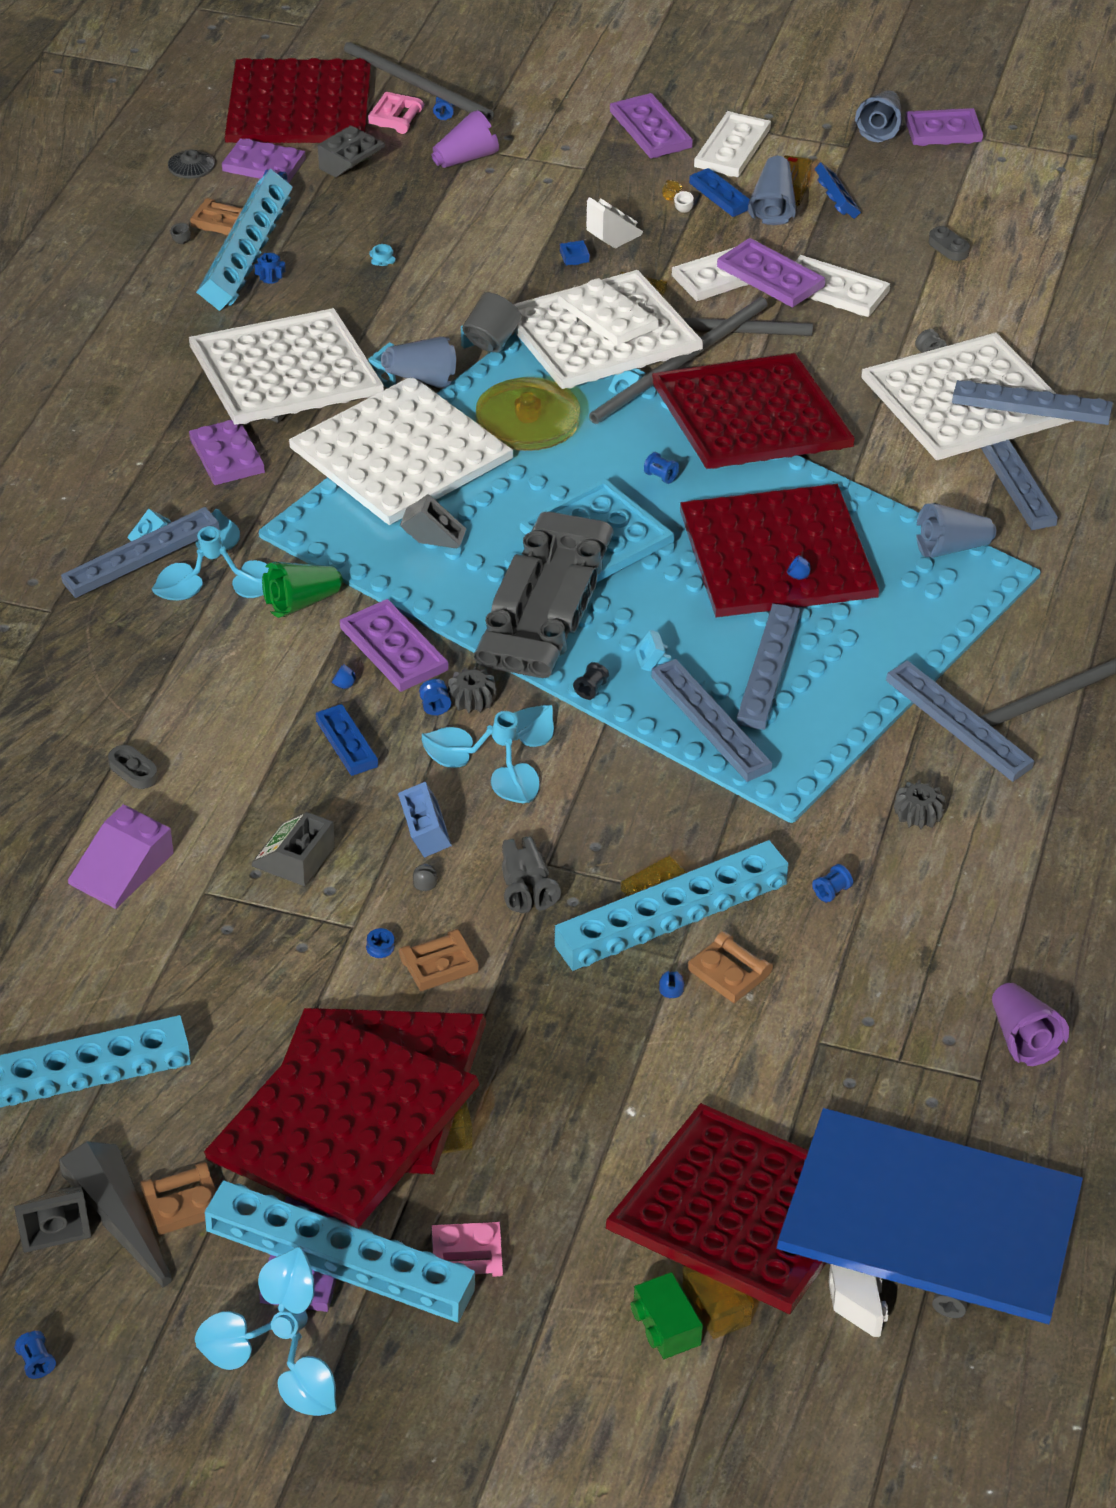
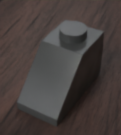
M429 494L406 508L400 526L406 533L411 535L418 543L456 549L460 547L466 532V528Z

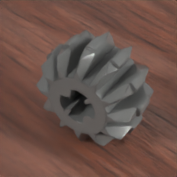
M476 666L472 670L463 667L462 672H454L453 677L449 679L448 692L451 704L456 705L458 711L467 709L468 713L472 710H477L481 713L482 708H490L492 701H495L497 695L493 675L488 674L487 669L478 671Z
M919 779L916 784L906 782L904 787L899 788L894 802L895 813L898 814L899 822H907L909 828L916 825L920 830L924 825L933 828L934 824L940 822L943 817L946 803L944 800L945 796L942 795L939 787L932 788L931 782L921 784Z

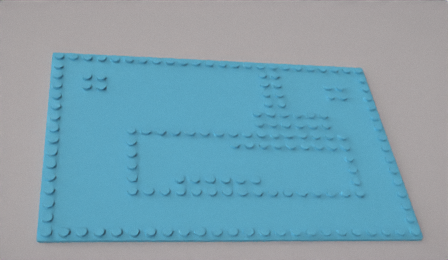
M516 333L508 339L500 352H490L453 380L448 387L443 388L437 393L513 449L512 459L436 500L466 528L460 547L456 549L418 543L400 526L402 519L388 525L328 477L259 530V537L310 565L335 567L341 573L343 583L378 602L388 599L404 616L474 653L482 635L487 629L486 616L492 610L494 597L513 557L516 554L522 555L524 550L523 537L525 534L520 531V521L606 479L673 532L674 542L596 583L578 628L574 633H569L566 640L567 650L563 655L559 656L549 677L538 678L517 673L512 674L790 823L796 822L914 704L886 681L888 672L908 660L936 682L1040 577L1039 569L989 545L935 558L923 556L918 548L916 534L921 535V526L917 525L919 512L799 455L789 458L783 457L768 461L750 462L743 465L724 466L717 469H706L653 386L598 424H594L590 420L589 414L617 395L608 390L615 375L579 384L573 388L561 389ZM626 380L618 383L617 393L629 387ZM657 452L661 455V458L678 462L679 472L672 483L666 484L662 481V478L654 474H645L644 463L650 454ZM838 484L879 587L878 598L797 607L800 608L799 620L766 728L762 730L738 725L772 762L771 772L746 782L651 677V672L641 669L635 652L636 647L649 630L658 632L662 643L668 646L664 654L671 656L670 661L677 659L737 724V715L770 611L715 617L680 513V502ZM597 662L608 670L609 680L598 688V693L593 699L587 700L575 692L573 683L578 677L584 675L589 663Z

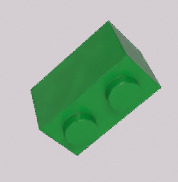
M672 1272L634 1286V1301L630 1303L632 1313L636 1321L643 1322L650 1346L653 1349H658L663 1360L701 1346L702 1323Z

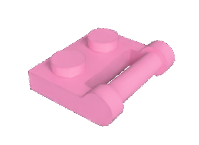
M385 92L368 115L369 124L394 128L398 133L405 134L410 128V122L415 115L424 108V103L419 98ZM404 107L409 108L403 118L398 117Z
M500 1222L432 1225L433 1254L438 1258L447 1261L491 1258V1260L452 1261V1263H462L469 1269L474 1270L475 1274L492 1273V1277L503 1276Z

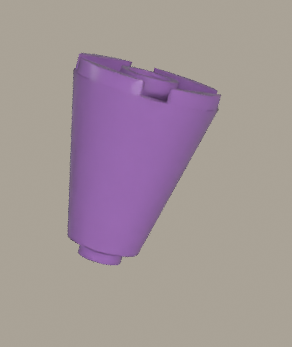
M478 110L467 115L433 147L431 155L435 164L447 168L498 152L499 143L496 134L491 136L488 129L492 127L490 122Z
M1005 983L993 993L992 1003L1009 1053L1018 1063L1019 1061L1025 1062L1027 1066H1037L1048 1062L1059 1054L1058 1047L1063 1040L1066 1043L1069 1038V1026L1060 1013L1015 983Z

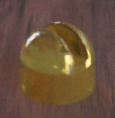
M667 180L662 188V195L666 200L674 201L675 195L682 192L683 188L678 182Z

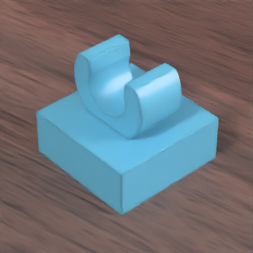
M649 630L635 649L640 667L643 670L651 672L656 664L662 665L671 659L670 655L664 654L668 646L662 643L658 632Z

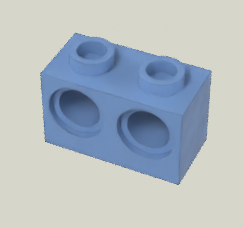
M423 782L399 792L398 795L411 838L424 858L452 846L438 801L427 783Z

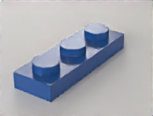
M820 162L814 168L819 175L818 182L825 189H828L826 194L836 202L835 208L842 215L847 213L855 219L861 213L860 209L836 173Z
M710 168L690 175L689 183L732 217L748 211L750 199Z
M342 704L315 713L316 722L351 776L378 767V758Z

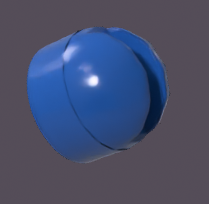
M798 555L790 564L787 574L797 580H803L810 574V563Z
M343 664L331 683L339 688L349 689L355 682V672Z
M667 971L662 974L659 981L660 993L666 998L680 997L684 992L685 983L683 976L677 971ZM669 982H675V987H669Z

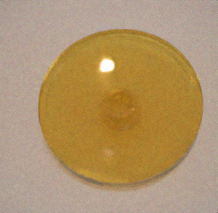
M533 377L514 378L493 385L480 396L476 405V423L511 449L524 451L541 450L556 446L566 441L575 433L580 423V405L576 396L569 389H561L554 381Z

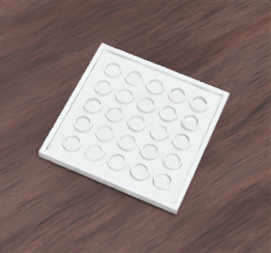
M639 270L602 280L658 319V329L618 346L558 304V295L569 289L514 304L522 316L514 332L561 389L573 388L579 384L597 381L603 377L618 375L624 371L643 368L652 363L667 361L670 358L688 355L703 349V340Z
M334 308L189 337L191 349L234 425L247 424L260 419H271L288 413L295 414L312 408H323L336 403H347L360 398H370L384 391L383 383Z
M997 333L862 369L861 378L935 460L945 459L953 455L1074 421L952 403L957 380H968L988 385L997 384L1003 387L1024 388L1039 392L1048 391L1056 394Z
M407 378L289 439L292 450L388 525L402 519L406 508L427 494L437 500L513 458V449L425 384L414 378Z

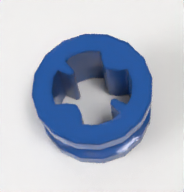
M382 928L370 931L367 935V953L375 958H385L391 955L394 951V935L389 930ZM380 941H384V942H385V943H382L381 946L375 945V944H378Z

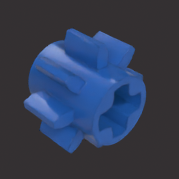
M264 253L260 258H257L258 263L254 264L255 275H259L260 280L267 284H273L283 278L282 273L286 272L285 262L280 261V256L275 253Z

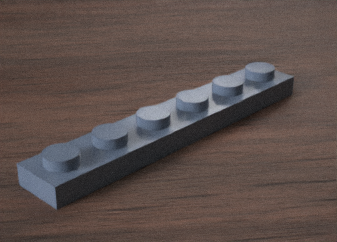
M957 380L952 398L953 404L1109 425L1113 402L1099 398H1082L1076 395L1053 394L1048 391L1039 392L1024 388L1003 387L997 384L988 385L968 380Z
M1010 440L981 447L1030 529L1036 530L1056 526L1057 515Z
M203 507L61 574L62 583L77 598L197 541L198 532L204 527L212 526L220 530L219 522L206 507Z
M772 604L737 715V725L765 730L799 620L800 608Z
M677 659L652 668L651 677L746 782L772 771V762Z
M908 660L887 673L886 681L1012 782L1033 768L1034 760Z

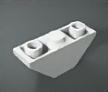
M589 197L587 200V231L613 248H617L642 235L643 231L636 227L637 221L600 198L597 202Z
M830 1264L828 1283L834 1311L873 1337H880L882 1323L888 1321L886 1301H880L879 1293H882L881 1278Z

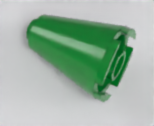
M272 562L265 566L269 568L268 573H263L262 590L266 604H272L275 611L270 612L277 618L289 616L337 594L343 584L341 573L333 566Z

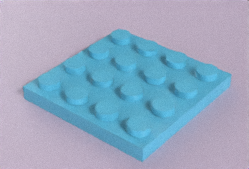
M606 479L520 521V531L525 535L532 531L538 516L542 512H554L601 520L610 524L614 534L602 559L603 568L597 576V582L674 542L673 532Z

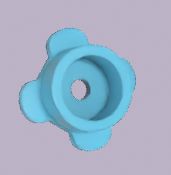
M387 244L374 246L369 252L373 258L371 263L379 266L393 264L395 262V257L392 256L394 253L393 249Z

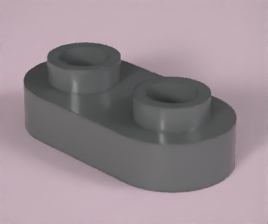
M938 226L929 232L928 242L930 246L948 259L961 261L969 256V243L947 227Z
M119 745L109 752L110 769L132 787L146 789L157 782L156 765L134 747Z

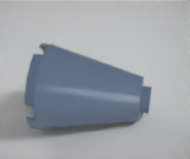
M881 92L860 104L856 111L855 122L863 137L869 141L879 143L891 139L897 134L901 127L902 117L900 98L895 92Z
M779 155L773 156L766 161L748 203V212L754 219L758 217L762 219V223L767 225L786 224L789 222V218H794L796 214L790 162Z
M442 336L388 347L382 353L381 364L387 373L403 378H414L423 384L436 388H446L452 382L448 381L449 376L454 375L456 370L454 345H449V337Z
M937 503L925 504L920 510L917 519V525L921 526V535L916 534L917 544L921 554L925 557L935 558L986 546L996 536V526L990 518Z

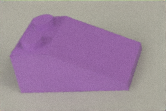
M123 804L102 824L69 877L68 884L117 909L174 854L171 828Z

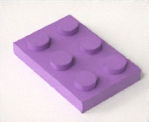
M974 108L908 111L905 114V121L913 145L926 146L928 144L949 145L951 143L971 144L973 142H982L983 132Z
M240 138L222 162V171L261 179L265 170L271 168L275 173L280 171L286 172L289 183L305 161V151L297 150L293 147H282L272 143H262Z
M227 420L189 431L190 440L214 485L265 473L264 463L242 424L234 425L232 420Z

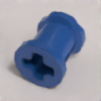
M436 97L433 113L438 119L447 120L452 117L455 105Z
M653 452L644 463V472L647 475L654 474L662 478L664 483L670 484L675 480L679 472V464L674 460L668 461L661 458L659 453Z
M836 864L831 867L830 873L813 880L812 887L817 897L827 903L834 900L835 894L842 889L847 890L852 887L853 878L848 869L841 864Z
M32 1331L21 1335L16 1340L14 1346L16 1353L22 1356L26 1364L24 1367L26 1375L32 1379L48 1375L56 1366L54 1356L49 1354L45 1347L46 1338L41 1331Z

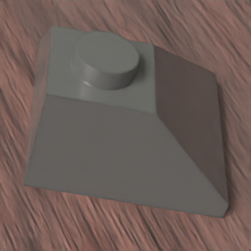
M81 1185L45 1193L14 1206L24 1253L91 1238Z

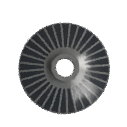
M189 149L174 154L168 161V169L173 175L187 179L203 177L209 174L215 167L213 156L201 150Z

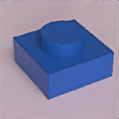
M583 240L560 244V254L566 266L589 262L590 254Z

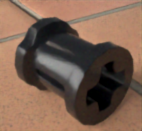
M597 662L589 663L584 675L578 677L573 683L575 692L584 699H593L598 693V688L608 682L609 672L603 665Z

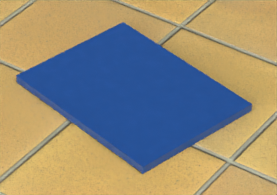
M823 1108L776 1249L1049 1325L1083 1177Z

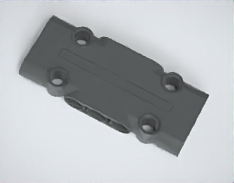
M554 512L540 513L532 531L523 537L524 550L522 555L516 554L513 557L494 597L492 610L486 616L487 629L482 635L473 656L479 665L538 678H547L551 675L559 656L563 655L567 650L566 640L569 633H574L577 630L594 592L597 576L603 568L602 559L614 534L611 525L601 520Z

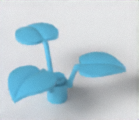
M215 509L211 514L219 522L220 530L207 526L198 532V540L195 541L198 548L195 569L193 570L186 563H174L167 566L159 574L155 585L152 587V591L157 596L167 600L179 601L193 597L203 586L202 579L197 576L201 570L203 556L208 559H216L222 554L232 571L237 575L232 581L235 592L245 598H256L263 595L262 575L263 573H268L269 568L265 567L266 563L257 560L245 562L241 570L235 566L226 550L233 548L239 542V528L234 522L225 517L220 510Z
M552 705L526 708L514 713L501 711L495 715L493 726H487L486 732L473 747L472 737L465 730L456 727H446L430 733H422L421 740L426 752L435 762L445 767L458 768L465 766L469 762V753H475L486 739L492 735L497 744L506 745L507 767L498 768L493 772L491 777L493 791L508 801L522 804L530 803L538 794L539 777L534 768L529 764L520 763L515 766L512 765V741L520 739L524 745L530 747L547 744L552 739L554 732Z
M298 1246L270 1260L259 1273L258 1285L262 1296L271 1304H279V1312L274 1315L272 1321L252 1332H247L246 1320L241 1314L233 1311H222L212 1315L201 1324L196 1332L195 1343L200 1352L214 1365L222 1369L233 1370L243 1366L251 1356L252 1346L248 1339L255 1338L269 1330H273L274 1334L282 1339L291 1338L292 1342L287 1359V1366L290 1370L284 1372L278 1378L280 1395L288 1406L300 1413L313 1416L328 1415L337 1410L336 1384L331 1369L323 1360L313 1356L302 1357L296 1364L294 1363L298 1341L302 1338L299 1331L305 1327L308 1320L305 1310L310 1306L314 1297L312 1269L303 1248Z

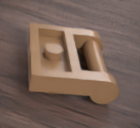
M206 198L190 218L191 227L228 235L243 208L217 203L214 199Z
M458 929L449 931L447 936L411 948L409 945L399 948L400 959L403 965L408 968L420 992L478 972V962Z
M722 931L712 944L688 961V970L733 1003H736L766 979L773 968V965L768 961L758 959L734 942L733 936L726 931ZM725 951L729 952L753 971L750 973L746 972L722 953Z
M206 1162L195 1164L194 1169L155 1181L147 1179L140 1182L158 1235L206 1221L205 1210L216 1193ZM200 1181L201 1184L200 1186L162 1198H157L156 1196L158 1193Z

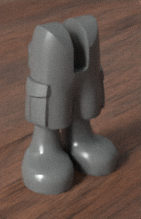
M531 836L522 837L523 849H517L514 839L504 840L502 844V871L505 883L509 886L505 889L503 896L507 907L519 913L530 911L532 900L526 883L532 885L533 898L537 910H546L553 906L561 896V888L557 881L548 878L549 870L546 861L539 852L534 839Z

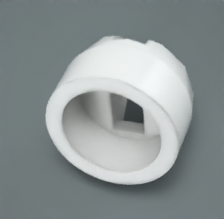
M687 191L677 193L674 197L676 209L681 213L689 212L694 205L693 195Z

